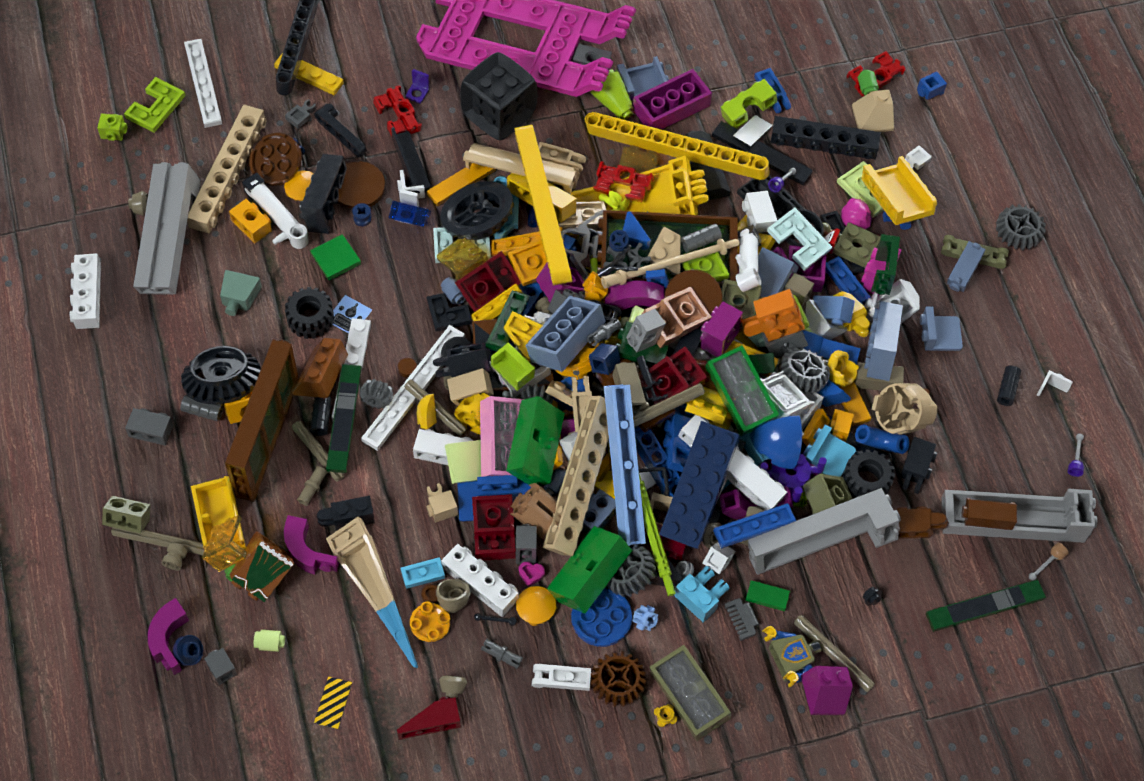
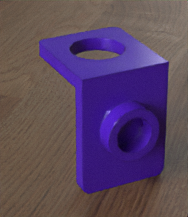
M413 69V84L405 97L420 104L430 89L429 75ZM418 90L422 94L419 97H414L412 92Z

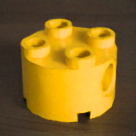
M486 393L463 398L454 412L455 417L464 426L467 427L469 425L472 427L470 431L481 435L480 401L489 397Z

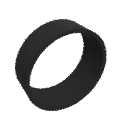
M797 209L806 220L815 226L822 236L824 227L818 215L810 210ZM790 236L785 239L791 246L804 247Z

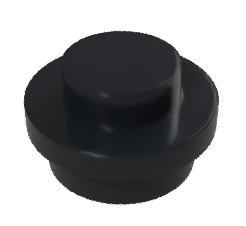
M875 587L866 590L863 594L865 604L867 606L878 604L881 600L882 591Z

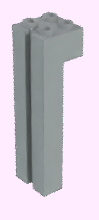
M167 162L153 164L133 286L140 294H176L191 196L194 200L196 199L201 182L200 178L187 163L179 162L174 164V166Z
M882 488L749 539V559L756 574L759 575L868 532L875 547L878 548L898 540L900 515L897 510H893L889 495L884 494Z
M1068 489L1064 497L945 490L941 497V507L949 524L948 528L942 529L943 534L1084 543L1097 526V516H1094V512H1092L1096 506V499L1093 498L1092 490ZM966 498L1002 503L1015 502L1017 504V523L1013 530L965 526L964 518L961 517L962 507L966 505Z

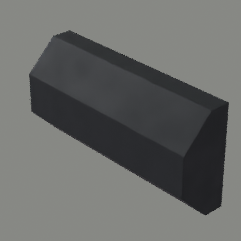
M701 130L684 135L713 143L710 134ZM690 161L691 171H704L705 175L699 179L706 181L707 192L702 194H707L709 200L730 196L731 191L723 170Z
M770 175L763 180L753 178L737 190V194L742 199H745L746 193L768 191L777 221L793 208L805 209L784 188L779 192H772L768 187V182L772 179ZM793 234L790 235L793 240L796 239Z

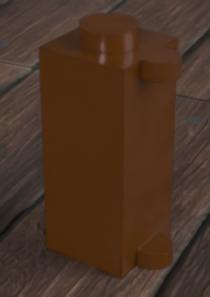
M966 498V505L962 507L961 517L964 518L965 526L1013 530L1017 523V504L1015 502L1002 503Z

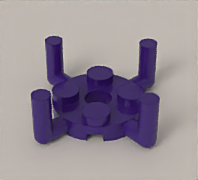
M800 454L794 468L796 474L793 476L786 473V468L778 467L772 464L771 470H767L768 464L765 462L760 464V469L766 470L769 473V477L775 482L781 483L784 487L787 486L791 491L792 501L797 503L800 501L803 485L809 481L811 474L824 471L827 459L821 457L817 466H810L806 457Z

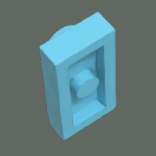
M440 557L401 567L406 589L445 579Z

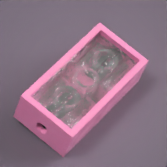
M489 396L480 401L481 477L512 475L506 469L521 400L524 399Z

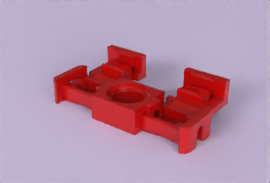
M887 51L874 57L872 61L873 64L878 62L881 65L879 69L873 71L875 76L882 75L884 77L883 81L877 80L879 88L890 83L893 76L899 73L903 75L906 70L903 65L900 66L901 62L898 59L894 61ZM860 65L849 71L846 77H851L856 83L855 89L864 97L857 78L863 70V67Z
M395 86V89L388 88L386 94L374 97L373 103L379 114H382V110L385 107L393 106V110L398 117L395 122H392V120L387 122V129L391 136L392 127H394L396 134L406 132V130L410 134L421 131L422 123L418 124L415 119V110L410 101L404 99L401 93V86ZM404 107L409 111L401 112L399 109Z
M601 161L596 173L598 181L596 186H593V189L596 192L609 195V191H611L610 186L615 182L630 186V194L625 195L627 199L643 202L646 189L647 191L651 189V182H653L654 176L651 172L648 176L637 173L634 168L618 165L617 168L606 166ZM629 172L630 176L628 179L622 180L620 178L621 174Z

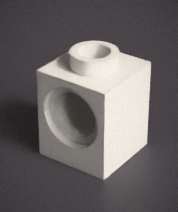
M717 542L710 548L702 564L720 574L727 568L736 551L729 547L721 549Z

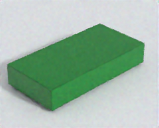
M751 580L745 601L785 612L790 591Z

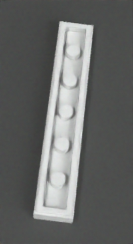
M197 39L184 42L204 127L221 125L222 120L202 40Z

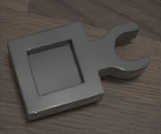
M308 99L302 107L296 105L285 115V118L299 129L311 119L310 113L316 110V104L309 107L311 103L310 99Z

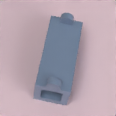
M968 241L947 281L952 290L964 292L985 253V249L978 243Z

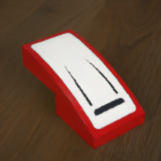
M834 229L824 237L832 246L831 251L828 253L832 254L840 229Z

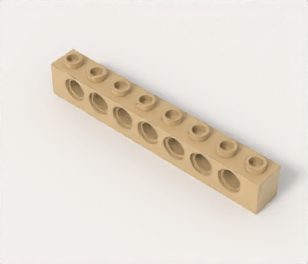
M247 105L242 106L188 213L187 222L189 228L210 234L212 228H215L217 218L224 210L225 201L230 198L232 187L234 184H237L239 173L241 170H244L246 159L250 156L254 143L259 140L261 129L266 125L267 120L264 116V110Z
M589 396L556 502V511L552 515L554 519L548 528L543 548L560 555L573 556L577 548V541L583 528L585 514L588 511L596 478L600 472V465L606 453L609 435L605 398L602 396Z

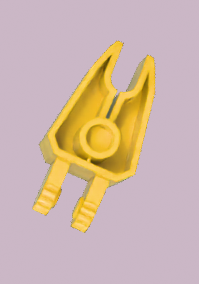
M841 291L833 295L844 296L855 301L851 323H843V326L848 329L847 331L854 330L860 337H867L870 322L866 318L868 315L866 308L850 293Z

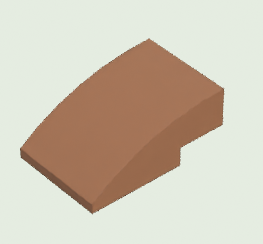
M691 287L662 299L660 303L642 312L643 314L656 309L666 323L656 342L659 348L678 340L712 318Z

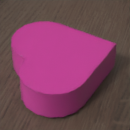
M523 562L519 566V575L526 585L530 587L544 577L545 569L541 564L533 565L530 562Z

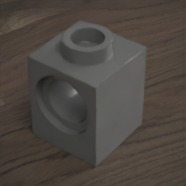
M223 648L213 650L204 658L218 685L237 675L235 667Z

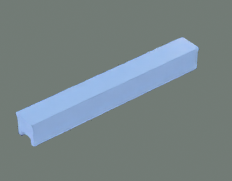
M630 385L604 386L618 535L624 539L628 546L645 544Z

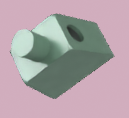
M225 270L220 297L222 304L227 306L225 309L226 314L235 316L238 309L249 310L262 288L259 277Z

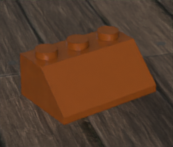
M323 338L313 349L292 392L293 395L328 398L341 371L342 364H344L348 356L341 339Z

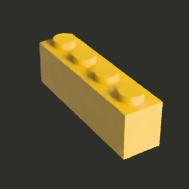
M514 173L508 175L507 188L511 194L533 206L526 176ZM548 182L557 221L562 223L576 213L577 198Z

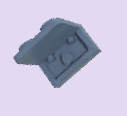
M925 307L923 314L920 315V325H922L923 329L922 341H924L925 350L960 351L963 345L959 318L956 316H934L933 307Z

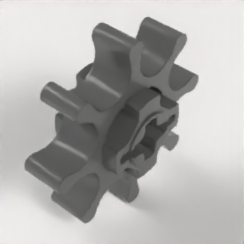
M638 243L635 249L627 251L616 266L628 267L624 262L626 256L627 262L630 263L629 267L640 268L641 264L650 263L651 257L642 258L638 255V251L642 248V243ZM610 246L607 249V253L611 254L615 259L619 252L613 251ZM604 262L603 268L612 262ZM646 274L640 275L643 279L646 278Z

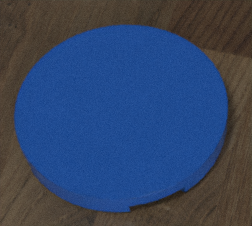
M604 588L585 614L572 609L571 622L573 629L584 642L598 647L614 645L620 642L630 630L632 624L631 606L625 597L619 594L616 595L612 590Z

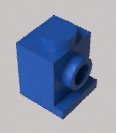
M936 71L920 79L917 92L920 97H925L929 100L939 94L943 95L947 83Z

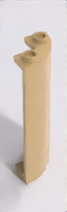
M477 143L472 144L469 151L466 150L464 153L463 161H465L466 168L470 169L472 163L525 176L520 154ZM542 160L547 182L562 185L563 191L571 195L572 189L576 188L580 170Z

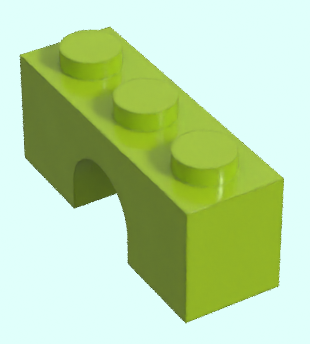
M765 79L755 82L752 87L740 92L735 98L726 101L721 106L722 117L730 126L737 129L748 122V114L745 110L748 106L756 105L762 111H765L777 103V94Z

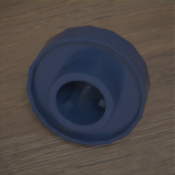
M185 635L178 638L173 647L174 657L179 664L184 666L197 664L203 656V645L200 639L194 635Z

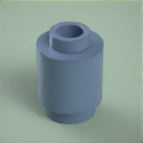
M448 277L441 283L442 292L445 293L452 304L463 303L466 299L455 284L457 279Z

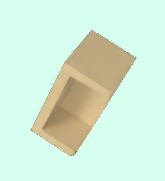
M483 368L447 379L451 401L457 406L461 403V399L482 392L487 393L489 396L493 395L490 374Z

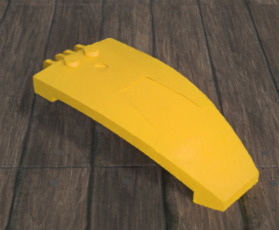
M686 156L669 160L667 165L640 173L648 176L650 172L653 174L654 180L651 182V189L648 191L646 189L643 202L629 200V206L625 211L698 215L697 205L709 200L707 194H702L707 192L706 181L699 179L705 175L704 171H691L690 161ZM615 182L610 186L611 191L620 194L622 201L626 198L625 195L631 192L630 186ZM593 187L571 192V195L577 198L576 202L601 201L599 200V195L602 193L594 191ZM605 203L606 210L613 209V207ZM609 223L608 236L610 237L613 231L622 230L620 225ZM661 226L662 228H663V227H666L667 229H669V230H671V231H675V230L684 228V227ZM565 233L575 239L578 237L577 234Z

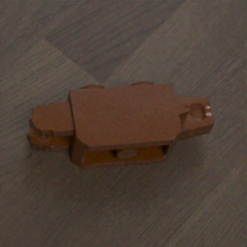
M921 506L916 509L905 507L896 509L901 519L899 522L900 531H898V539L930 538L933 535V530L948 528L949 522L946 515L939 512L932 513L931 508L928 509Z

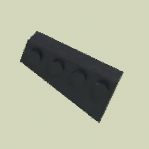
M322 154L320 161L317 162V169L311 176V183L306 188L305 197L300 202V211L303 214L308 232L329 234L330 227L328 222L333 220V204L338 203V189L342 188L347 167L344 156Z

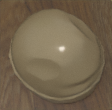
M460 579L444 580L437 586L436 597L440 606L448 613H455L467 604L471 594L469 585Z

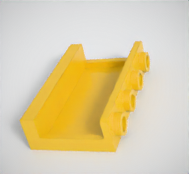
M903 156L898 158L896 165L874 170L870 164L863 166L862 181L895 225L934 215L937 206L935 196L930 193L927 186L923 184L918 174L914 172L909 162Z

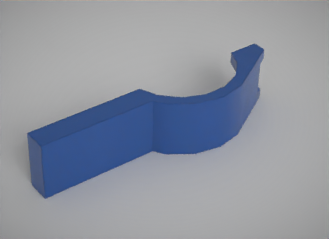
M802 330L808 346L804 347L805 350L808 351L810 349L813 353L817 352V355L823 356L825 360H829L831 354L836 350L848 353L849 360L857 364L861 348L825 339L815 333Z

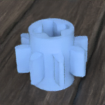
M641 605L640 608L634 611V619L632 621L637 623L636 628L642 631L644 629L650 631L651 628L655 627L659 616L654 613L655 608L649 605L647 607Z

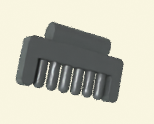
M740 598L725 603V608L730 613L729 616L733 617L731 621L736 626L735 630H740L737 632L740 635L739 640L742 641L755 636L756 631L754 628L760 624L750 603L743 605Z

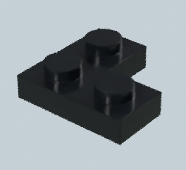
M445 293L426 297L435 332L446 330L449 325L455 328L472 324L467 304L449 308Z

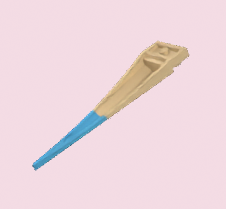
M357 517L327 537L326 540L334 556L338 557L339 563L379 615L411 665L418 668L373 538L369 535L362 518Z

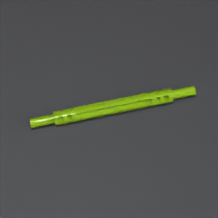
M639 474L644 525L660 578H663L667 595L673 596L676 593L671 580L672 573L659 535L645 483L641 480Z

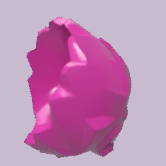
M851 198L842 208L841 218L846 226L849 222L865 230L870 227L872 222L871 212L865 201Z

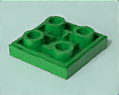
M343 234L310 250L311 255L328 280L361 265V260Z

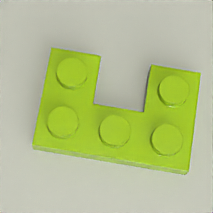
M157 77L145 88L146 94L157 99L154 104L148 109L134 101L124 113L126 119L153 133L156 132L185 97L184 91Z

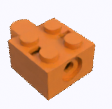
M790 289L753 301L756 315L742 320V327L746 336L751 337L764 332L768 342L805 329L801 312Z

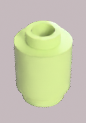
M261 630L255 632L254 648H259L262 651L279 652L280 648H284L285 635H282L281 631Z

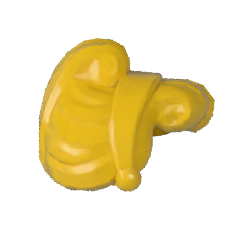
M834 351L827 364L830 368L829 380L837 386L846 387L856 380L859 365L849 360L847 352Z

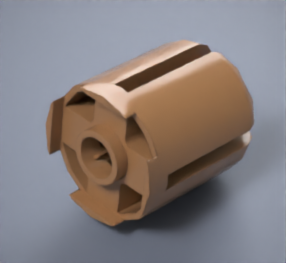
M532 483L529 485L531 488L524 495L519 493L511 505L514 511L510 514L522 524L537 526V536L545 539L548 528L554 519L552 515L556 511L557 500L537 483Z

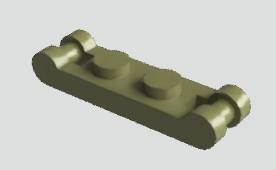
M945 235L941 254L959 259L968 241L956 239L952 235ZM979 244L985 249L979 264L1000 269L1006 267L1007 261L1005 259L1008 257L1009 252L1007 248H994Z

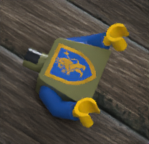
M772 626L763 629L762 632L768 635L764 640L766 642L773 640L770 642L768 649L784 682L790 681L789 687L802 682L801 675L812 669L815 661L813 655L821 652L819 642L816 640L807 644L803 635L777 631Z

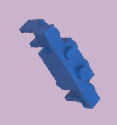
M686 403L674 408L675 414L669 420H666L664 424L665 439L663 447H665V453L668 456L667 468L679 472L683 471L691 447L678 435L681 429L695 416V414L685 411Z

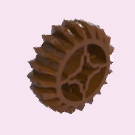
M613 651L612 657L606 653L604 660L599 658L598 665L595 664L593 666L594 672H591V678H593L591 686H595L593 692L599 693V700L604 697L606 698V705L610 701H613L614 707H616L617 702H620L621 706L624 707L625 701L631 705L633 698L638 700L640 697L639 693L644 692L642 686L646 685V680L644 679L646 672L642 671L644 668L643 664L637 665L638 658L631 660V653L627 657H624L623 651L620 652V656H617L616 652ZM604 671L610 679L607 686L604 685L601 678ZM630 672H632L635 678L633 687L627 679ZM615 677H622V681H616ZM619 689L623 692H614V690Z

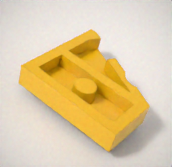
M512 311L504 326V331L524 357L531 361L526 344L543 325Z

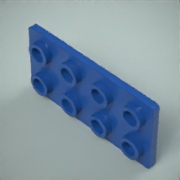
M513 475L477 477V481L458 483L459 521H473L472 497L512 494V502H514L519 493L524 495L531 487Z

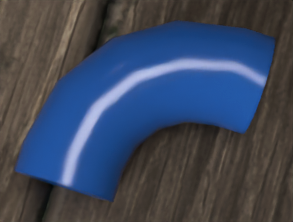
M868 425L859 426L855 432L856 441L870 447L904 454L909 447V438L903 434H892Z

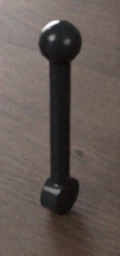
M480 613L474 615L476 621L505 622L511 626H514L517 622L515 617L506 619L482 616Z

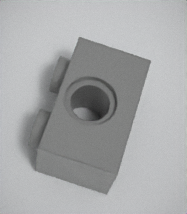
M656 309L636 316L626 337L629 345L634 348L636 353L655 345L666 324Z

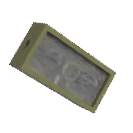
M682 645L649 667L651 675L696 741L731 719L730 710L685 645Z

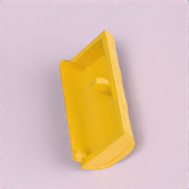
M229 476L191 486L205 557L211 561H218L235 557L237 554L239 555L240 552L245 550L246 546Z

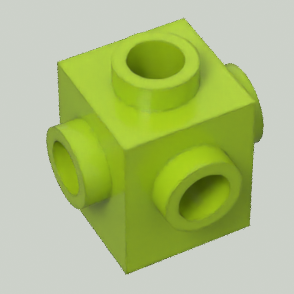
M101 113L97 127L100 138L122 141L123 135L127 133V123L124 122L123 116Z

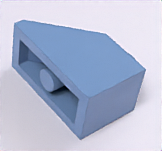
M813 296V300L824 318L831 320L832 324L843 325V323H851L854 300L844 296Z

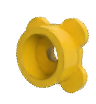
M667 704L654 709V715L657 716V725L659 727L677 722L672 705Z

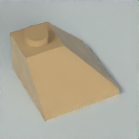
M889 90L872 91L852 104L858 129L877 132L894 130L893 101Z

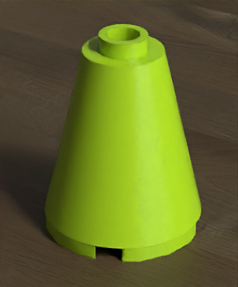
M613 69L609 70L606 81L601 82L603 84L602 90H591L589 92L619 119H628L633 115L634 107L618 70L615 69V72Z

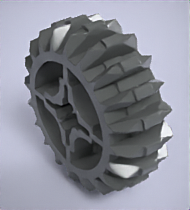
M1020 204L1016 207L1014 205H1011L1009 208L1006 207L999 214L996 221L998 237L1002 238V243L1007 242L1008 247L1012 245L1014 249L1020 247L1023 251L1026 247L1030 250L1032 246L1036 247L1042 241L1046 232V223L1043 222L1044 217H1039L1040 214L1039 212H1034V207L1028 209L1027 204L1024 207H1021Z
M796 347L793 350L789 349L788 352L782 355L778 364V372L784 371L783 374L804 394L807 392L811 394L815 391L819 392L826 386L830 377V368L827 366L828 362L823 361V356H818L817 352L813 353L810 349L807 351L803 347L800 350Z
M637 544L634 546L629 545L632 549L631 553L608 582L607 587L616 595L619 594L622 597L625 595L631 597L633 593L638 595L639 590H645L646 585H651L650 579L655 578L653 574L657 571L653 555L643 546L640 547Z

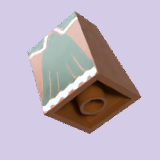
M256 531L229 574L232 580L231 583L240 590L244 588L249 591L248 595L254 600L258 601L260 599L265 602L293 566L294 561L288 552Z

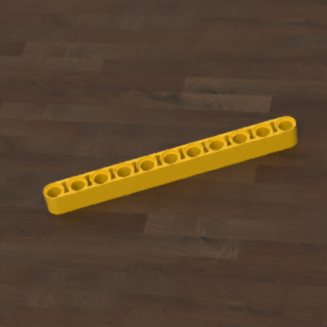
M596 112L588 113L585 116L587 131L594 136L676 158L686 156L691 162L758 180L766 179L770 173L769 162L763 156Z
M533 125L514 128L553 286L572 282L571 271Z

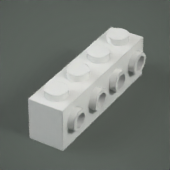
M98 254L75 255L74 262L71 263L74 278H71L73 294L70 295L71 306H73V311H70V321L74 322L76 329L99 328L101 262Z
M457 544L441 560L443 570L454 579L465 581L476 597L503 618L516 604L518 599L517 588L510 583L504 582L498 572H492L488 569L487 564L483 560H477L472 556V552L467 547H461Z

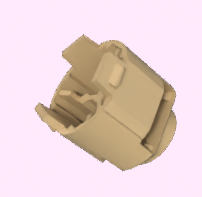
M895 383L885 387L880 392V395H875L872 410L876 411L875 414L881 427L889 433L899 435L924 429L927 425L934 423L937 415V405L932 401L930 395L918 384ZM918 404L917 407L919 409H913V405Z

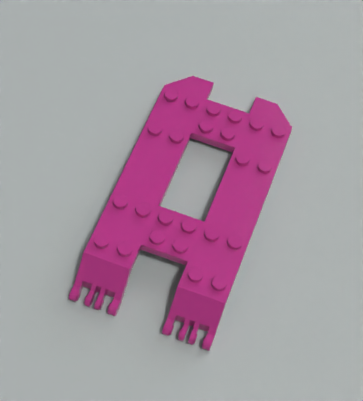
M436 0V4L448 6L449 8L439 28L422 24L416 40L427 59L473 70L490 55L500 52L529 72L535 79L537 87L577 97L591 90L601 91L603 88L601 82L606 81L609 74L608 69L613 65L611 59L604 57L586 65L571 62L579 41L584 40L602 44L615 37L625 38L627 33L625 29H629L632 22L631 17L635 15L636 9L625 5L610 13H604L555 0ZM483 15L545 31L536 52L473 36Z

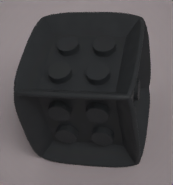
M496 52L483 60L463 79L460 87L461 108L467 118L494 139L503 140L515 131L514 128L523 125L534 113L537 106L536 81L529 72L511 58Z

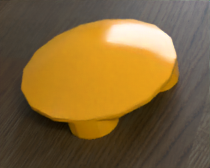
M304 170L297 171L295 176L284 184L286 196L302 201L305 197L306 188L311 183V176L314 173Z
M532 586L524 589L518 595L516 610L524 621L532 626H537L548 621L554 615L556 599L546 588Z
M428 601L423 602L412 612L410 628L419 640L435 642L442 639L448 633L450 615L438 604Z

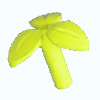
M609 191V196L603 193L599 195V200L613 207L612 210L620 211V209L625 211L629 206V199L625 198L622 201V197L617 192Z

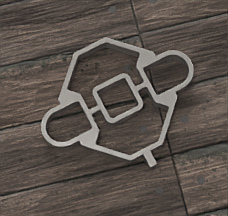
M603 210L596 212L574 229L569 228L561 231L562 240L567 232L583 236L581 252L568 250L567 248H565V252L570 255L571 261L584 281L589 274L581 264V261L587 257L588 248L590 249L589 258H597L596 251L598 245V235L593 236L591 243H589L591 232L587 224L599 215H603ZM619 224L623 230L624 224ZM611 254L609 256L608 262H612L614 260V257Z

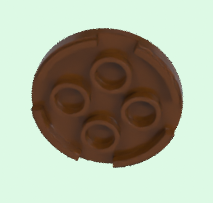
M271 133L262 137V140L250 153V170L253 175L258 173L265 181V185H282L291 180L299 170L302 160L301 149L293 138L284 133Z
M356 161L347 163L342 188L338 189V204L349 208H354L355 205L360 203L367 204L369 207L374 206L381 200L385 190V179L382 172L376 166L367 162Z
M687 270L677 274L669 282L665 291L666 298L691 287L710 315L716 306L719 307L722 303V292L718 282L710 274L700 270Z

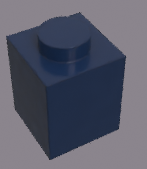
M600 343L589 355L592 372L609 375L614 370L615 365L621 362L618 347L615 345Z

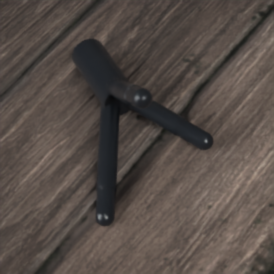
M628 245L622 252H619L612 263L597 271L598 276L601 278L614 270L638 271L637 267L616 266L631 248V245Z

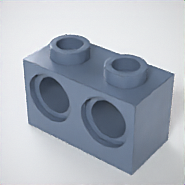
M601 489L596 494L593 493L591 495L582 531L588 534L594 526L603 529L616 514L615 499ZM604 504L606 507L600 508L597 505ZM592 518L594 521L587 522L585 519Z

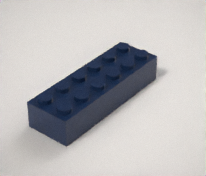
M704 421L700 422L659 535L699 550L738 445L739 434Z

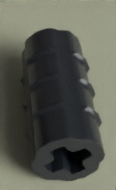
M1013 365L1005 367L997 397L999 404L1005 406L1013 405L1021 375L1020 368Z
M314 397L310 432L315 436H324L328 434L331 397Z

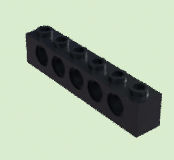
M775 116L770 143L876 160L881 132Z

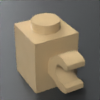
M439 483L437 484L438 491L432 492L430 487H427L429 505L426 506L429 517L433 516L435 523L458 515V508L451 490L442 493V486Z

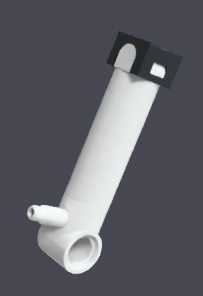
M255 173L242 181L246 195L251 200L254 199L283 232L272 240L273 244L276 245L288 238L294 248L302 249L306 247L309 242L306 227L300 224L267 188L263 178L258 173Z
M754 225L738 231V240L740 242L739 254L735 258L739 265V274L736 275V281L742 292L761 285V279L758 274V247L761 246V237Z

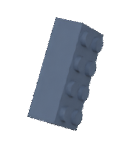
M569 295L526 344L531 362L563 372L588 343L587 336L595 332L600 325L606 322L601 304Z
M880 301L879 308H875L864 369H868L866 377L885 381L890 380L897 351L903 305Z

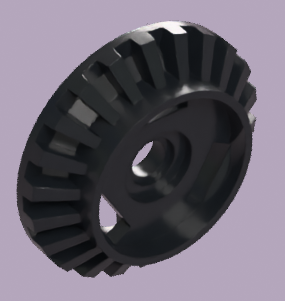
M482 181L467 185L456 191L445 202L440 214L441 223L445 231L450 233L452 237L458 236L459 239L466 238L468 240L489 237L500 230L504 223L508 221V216L512 214V208H514L513 197L509 189L498 182ZM492 204L499 205L500 207H494Z
M218 346L204 350L191 360L181 374V383L186 395L197 402L224 404L241 399L251 393L258 379L261 367L257 358L252 357V354L249 352L244 353L243 350L230 346ZM198 373H202L205 379L197 376Z

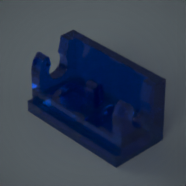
M392 201L388 218L424 227L428 225L427 218L431 215V210Z

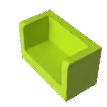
M509 342L491 356V366L517 391L535 377V368Z

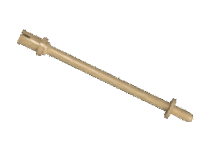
M718 239L717 245L638 268V271L624 272L617 270L614 274L602 276L601 283L604 288L617 284L624 285L627 279L646 274V271L660 270L716 252L725 255L727 249L738 246L740 242L738 239L727 242L723 239Z

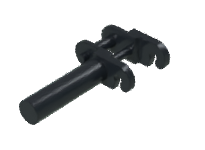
M644 356L637 357L638 365L648 386L642 387L645 401L649 402L650 405L653 401L658 403L669 397L668 394H665L663 397H657L654 392V387L663 383L662 379H659L658 382L653 381ZM651 390L652 398H649L647 391Z

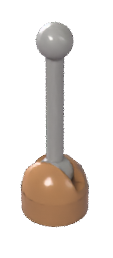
M1057 542L1051 548V557L1034 573H1030L1029 579L1032 581L1036 580L1037 575L1054 559L1062 560L1069 554L1067 548Z

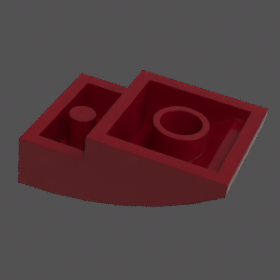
M499 251L455 282L474 312L514 284H521L515 270L502 251Z
M686 346L671 357H665L649 369L653 381L658 382L659 379L663 381V383L654 387L657 397H663L665 394H668V398L697 384L704 385L710 381ZM641 374L639 376L641 386L648 387ZM651 390L647 391L649 398H652Z
M512 494L472 497L475 558L483 561L516 559L514 517L510 514L513 513V508L511 507L513 504Z

